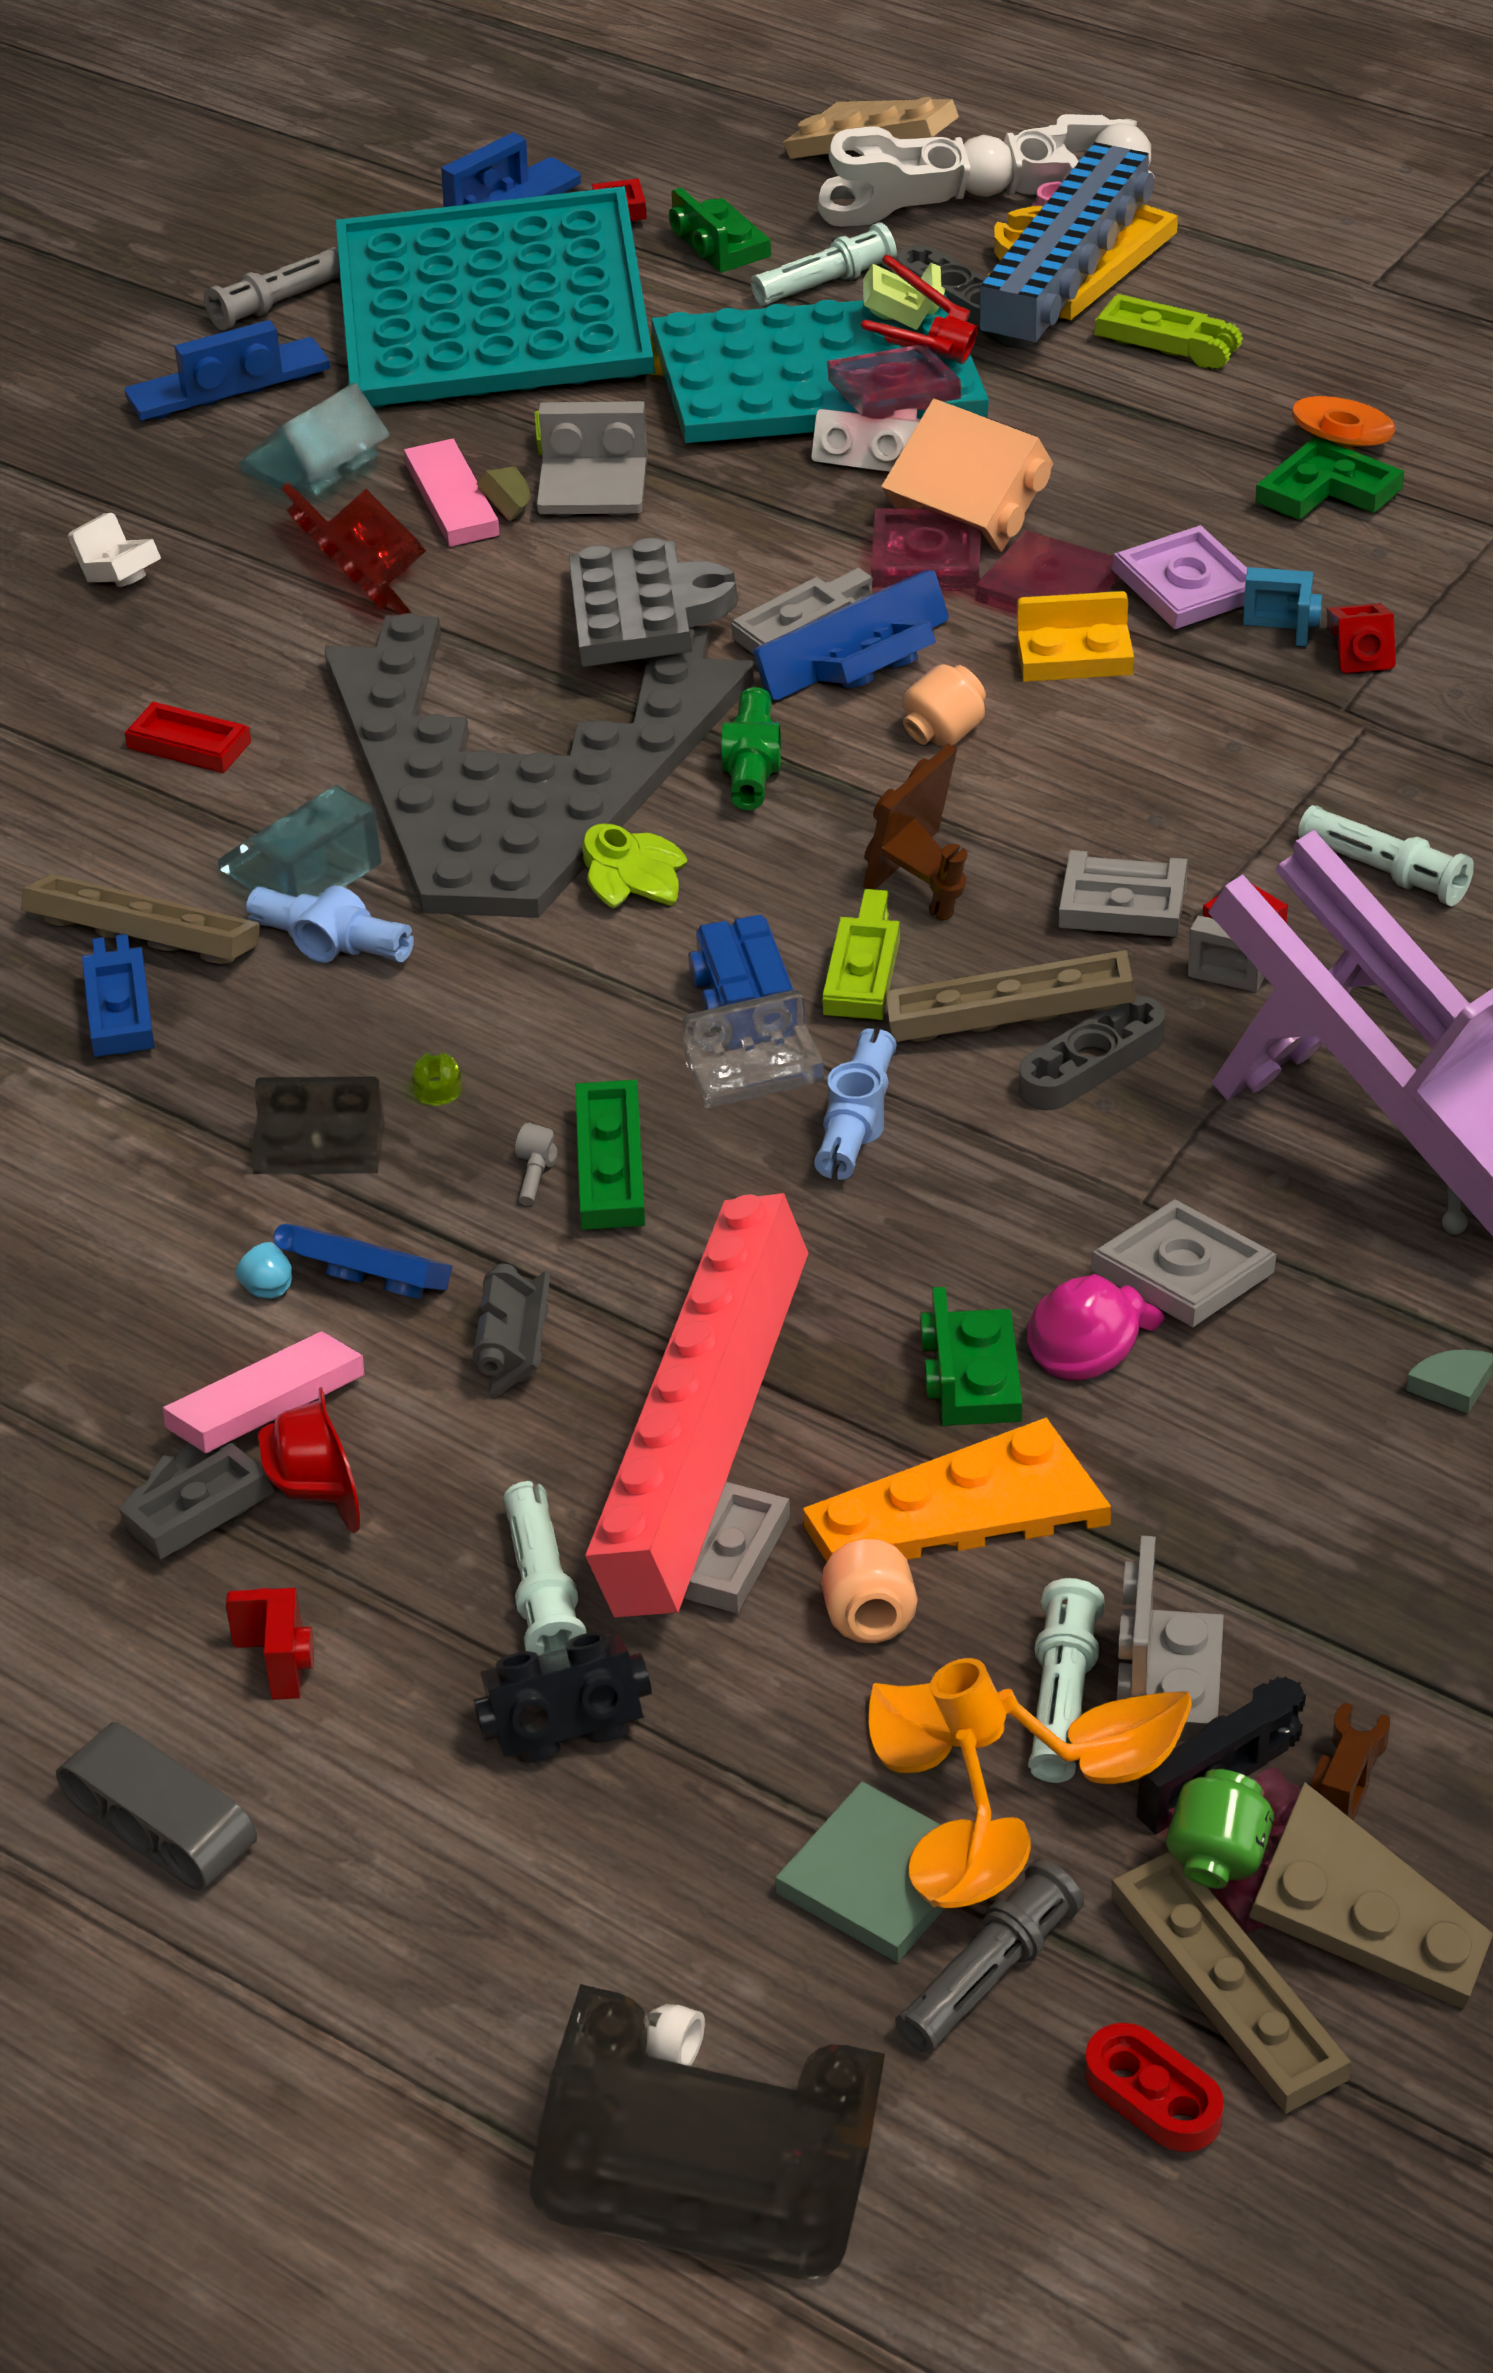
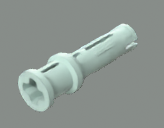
M878 222L873 224L866 233L850 239L847 236L836 238L831 243L830 248L822 252L806 256L771 271L753 275L751 277L753 282L751 283L752 292L761 306H767L779 299L816 287L832 279L841 277L844 280H854L860 276L861 271L869 269L872 264H881L883 267H887L882 262L885 255H889L896 260L897 249L895 241L887 226Z
M1314 805L1306 810L1300 821L1298 829L1299 838L1315 830L1333 851L1391 873L1393 881L1402 888L1408 890L1416 886L1438 895L1441 903L1450 907L1456 905L1463 898L1471 883L1474 869L1471 857L1462 853L1454 857L1430 848L1429 841L1423 838L1411 837L1403 841Z
M524 1481L512 1485L505 1492L503 1502L510 1523L512 1542L522 1580L515 1593L517 1611L526 1619L528 1625L524 1636L525 1650L535 1652L539 1656L566 1648L565 1644L570 1639L587 1632L583 1623L576 1618L574 1611L578 1602L576 1584L567 1574L563 1573L554 1528L548 1510L546 1490L542 1485L537 1484L534 1489L537 1500L535 1501L532 1488L533 1483L531 1481Z
M1063 1578L1052 1581L1045 1586L1041 1596V1607L1046 1614L1045 1627L1039 1633L1034 1648L1035 1656L1043 1667L1036 1718L1062 1741L1069 1744L1071 1742L1068 1738V1729L1071 1723L1082 1714L1081 1707L1085 1674L1095 1666L1098 1660L1099 1645L1098 1641L1094 1638L1095 1622L1101 1618L1105 1606L1104 1595L1099 1588L1090 1582L1077 1578ZM1064 1599H1068L1067 1605L1062 1604ZM1034 1735L1032 1754L1028 1763L1032 1775L1042 1781L1060 1783L1071 1779L1076 1771L1075 1761H1064Z

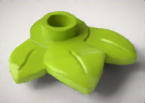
M596 824L587 830L582 840L583 860L589 868L587 881L592 891L611 908H616L632 892L669 906L675 905L679 890L675 871L685 867L688 862L687 857L679 847L661 836L652 833L631 834L624 828L614 824Z

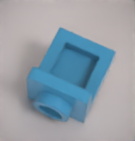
M1247 567L1243 625L1297 629L1296 646L1307 647L1309 627L1320 628L1323 594H1312L1314 572Z

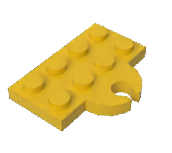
M1141 204L1135 212L1131 224L1128 227L1124 226L1116 237L1113 248L1110 251H1105L1099 259L1094 273L1086 276L1080 284L1075 298L1067 301L1060 310L1058 318L1072 320L1177 233L1178 215ZM1031 206L1014 210L1008 213V225L1002 222L995 224L994 254L999 260L1004 257L1043 206Z

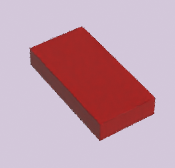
M154 701L124 732L128 749L223 774L251 743L249 726Z

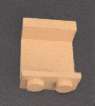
M933 398L881 488L899 513L916 518L921 507L927 508L980 529L992 549L1002 553L1009 539L1015 536L1021 529L1025 512L1036 493L1046 486L1050 478L1051 467L1054 463L1038 437Z

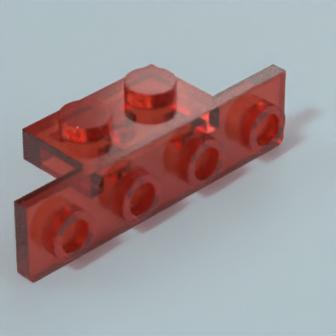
M289 482L280 488L293 503L286 509L290 517L306 534L313 528L316 529L310 534L311 538L330 559L337 553L340 554L334 561L353 583L357 584L362 578L365 580L360 585V588L380 610L389 604L399 615L412 613L389 584L401 573L405 572L426 550L367 489L361 492L328 522Z

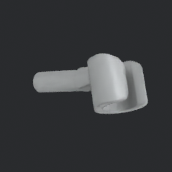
M525 1123L518 1133L515 1144L516 1157L528 1161L518 1200L524 1206L534 1204L545 1166H554L558 1159L557 1147L552 1143L554 1139L553 1130L532 1123Z

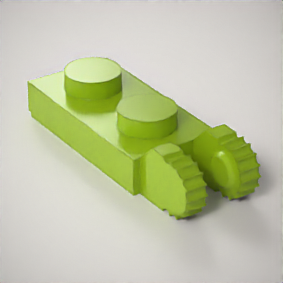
M1122 294L1115 295L1095 319V335L1113 339L1115 342L1123 345L1135 344L1160 350L1163 354L1170 356H1190L1198 366L1204 368L1209 366L1217 370L1219 367L1223 368L1229 361L1231 352H1235L1243 340L1242 333L1239 331L1240 328H1237L1236 324L1233 325L1230 322L1225 323L1224 320L1208 317V314Z

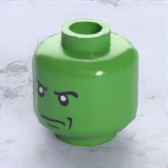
M1212 1769L1206 1772L1205 1777L1190 1780L1182 1787L1166 1836V1846L1172 1857L1184 1866L1183 1874L1192 1882L1205 1887L1220 1889L1227 1886L1228 1880L1249 1878L1255 1875L1259 1869L1273 1825L1274 1812L1268 1800L1262 1796L1263 1790L1261 1786L1253 1779L1234 1771Z

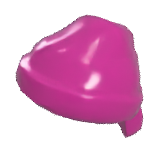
M1093 1274L1069 1279L1039 1301L1027 1324V1344L1034 1360L1049 1375L1063 1380L1082 1381L1097 1377L1118 1365L1127 1357L1134 1346L1139 1333V1327L1154 1331L1163 1323L1166 1317L1162 1310L1146 1303L1135 1288L1129 1285L1118 1288L1111 1281Z

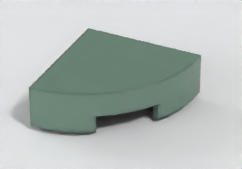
M1461 1349L1432 1355L1419 1362L1408 1373L1406 1391L1468 1414L1493 1375V1354L1478 1350Z

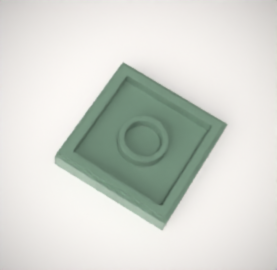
M862 1781L775 1877L776 1894L899 1963L945 1909L939 1906L933 1908L915 1891L909 1877V1862L915 1846L921 1838L941 1824Z

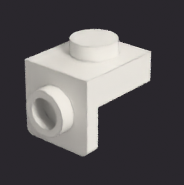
M104 513L68 534V539L88 583L115 582L117 587H123L142 579L146 575L144 568L161 559L153 539L126 540L113 513Z

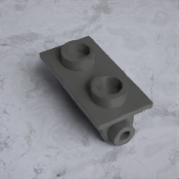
M498 1264L484 1277L481 1309L486 1313L479 1317L472 1358L480 1372L492 1376L489 1396L493 1399L514 1384H521L529 1380L541 1363L542 1352L540 1347L543 1325L549 1310L547 1296L550 1273L544 1271L529 1282L517 1274V1270L513 1266Z

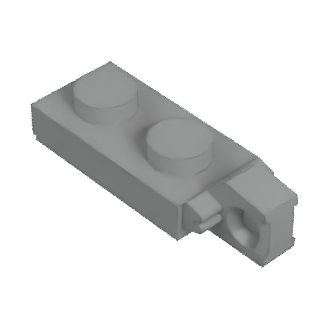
M859 567L831 582H824L820 578L815 577L734 619L731 623L732 639L753 654L756 647L871 595L873 578Z

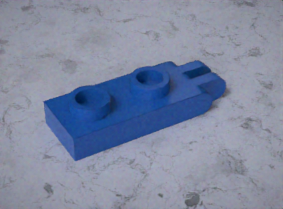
M128 934L116 935L118 949L116 951L107 952L105 938L101 937L92 939L94 954L82 955L90 1036L94 1057L128 1054L133 1051L155 1048L142 947L130 948Z
M282 1224L276 1228L273 1237L276 1246L280 1249L328 1262L327 1275L363 1283L365 1274L370 1273L386 1278L384 1290L419 1299L422 1298L424 1288L447 1290L453 1265L304 1226Z

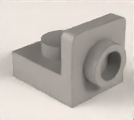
M1197 916L1190 929L1188 977L1257 993L1265 978L1214 919Z

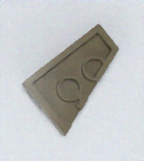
M1304 1782L1249 1915L1254 1920L1462 2010L1470 1998L1493 1936L1490 1930L1306 1782Z

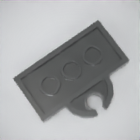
M645 538L635 542L632 546L613 549L603 545H595L584 548L577 554L569 555L582 667L692 652L689 627L717 620L727 615L738 603L734 572L718 563L704 561L678 562L675 540L663 541L659 538Z

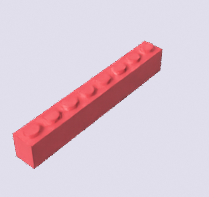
M784 1193L764 1196L742 1195L735 1199L724 1200L585 1555L614 1618L679 1612L809 1254Z

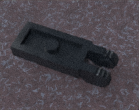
M1277 1676L1274 1680L1269 1679L1268 1684L1262 1683L1253 1689L1252 1701L1228 1716L1221 1715L1212 1719L1199 1734L1174 1748L1159 1767L1139 1778L1137 1818L1157 1835L1170 1826L1179 1794L1186 1782L1198 1777H1205L1206 1772L1212 1769L1234 1771L1248 1777L1267 1765L1274 1758L1286 1752L1290 1745L1295 1746V1742L1300 1741L1303 1728L1298 1713L1303 1712V1706H1305L1306 1694L1303 1693L1301 1682L1298 1683L1288 1679L1286 1676L1284 1678Z

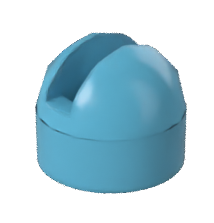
M265 1242L255 1246L243 1256L236 1267L235 1277L249 1293L257 1298L274 1299L282 1296L289 1289L292 1280V1266L287 1256L274 1243Z

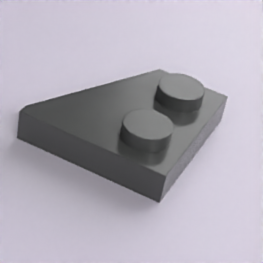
M228 1442L208 1453H204L188 1443L176 1459L164 1455L150 1471L148 1481L133 1491L119 1508L125 1530L161 1560L171 1553L187 1547L192 1541L229 1519L243 1514L253 1505L274 1494L272 1483L266 1478L262 1466L232 1442Z

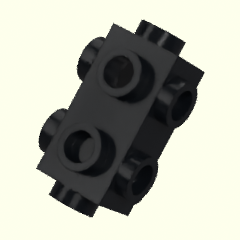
M591 1632L570 1639L565 1644L566 1648L539 1656L535 1652L525 1651L501 1658L497 1661L495 1668L480 1672L486 1696L473 1699L484 1741L497 1738L504 1757L517 1753L520 1761L537 1762L556 1755L560 1751L559 1741L587 1734L589 1741L601 1743L626 1735L630 1730L628 1722L644 1718L639 1698L652 1695L651 1683L642 1654L638 1653L629 1656L628 1650L618 1633L607 1636V1634L602 1632ZM539 1705L544 1708L542 1711L519 1717L522 1710L527 1706Z

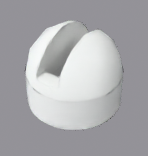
M665 2004L653 2009L648 2014V2021L652 2026H645L641 2029L642 2048L650 2058L660 2065L685 2072L694 2062L700 2049L704 2035L705 2018L702 2012L681 2005Z

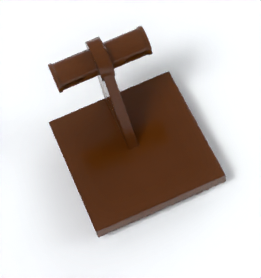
M949 743L930 760L927 758L921 759L913 768L908 780L898 789L890 788L881 796L873 812V818L877 820L874 837L868 844L864 855L868 865L863 887L876 890L899 867H902L930 885L933 897L929 905V912L932 916L937 913L936 919L947 920L953 916L956 898L963 894L966 886V876L963 873L964 864L967 859L966 849L962 848L959 851L960 845L949 844L941 849L932 838L939 831L957 748Z

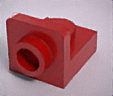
M1382 603L1326 608L1327 630L1338 640L1339 669L1343 673L1385 670L1395 667L1394 613Z

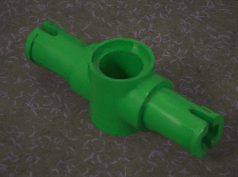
M758 687L747 688L741 692L737 716L732 723L722 724L723 773H729L732 777V803L743 810H753L762 805L764 802L766 780L771 773H780L781 769L780 722H773L771 720V696L768 691Z

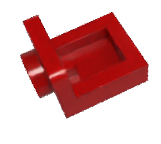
M259 1588L255 1590L229 1591L226 1594V1612L233 1646L237 1648L264 1647V1658L272 1700L300 1699L302 1669L314 1668V1637L311 1626L302 1627L296 1588Z

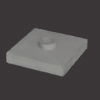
M1174 1199L1093 1251L1091 1271L1120 1287L1129 1285L1135 1288L1148 1303L1194 1327L1273 1274L1277 1254Z

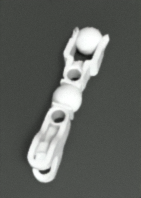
M1061 115L1057 119L1056 125L1024 130L1015 136L1013 133H1006L1004 142L999 138L984 134L968 139L963 144L961 137L954 138V141L944 137L897 139L889 131L880 127L846 129L835 134L829 149V160L839 176L827 179L822 185L817 208L824 220L833 226H861L876 223L901 207L941 203L953 196L956 199H963L965 190L970 194L982 197L1001 193L1005 188L1008 195L1015 194V191L1033 195L1037 194V189L1042 184L1054 181L1063 182L1079 162L1072 153L1088 150L1094 142L1149 153V165L1151 163V143L1144 132L1136 127L1137 121L1132 119L1109 120L1103 115ZM854 150L862 156L852 157L846 154L845 151ZM855 199L848 206L835 204L832 200Z

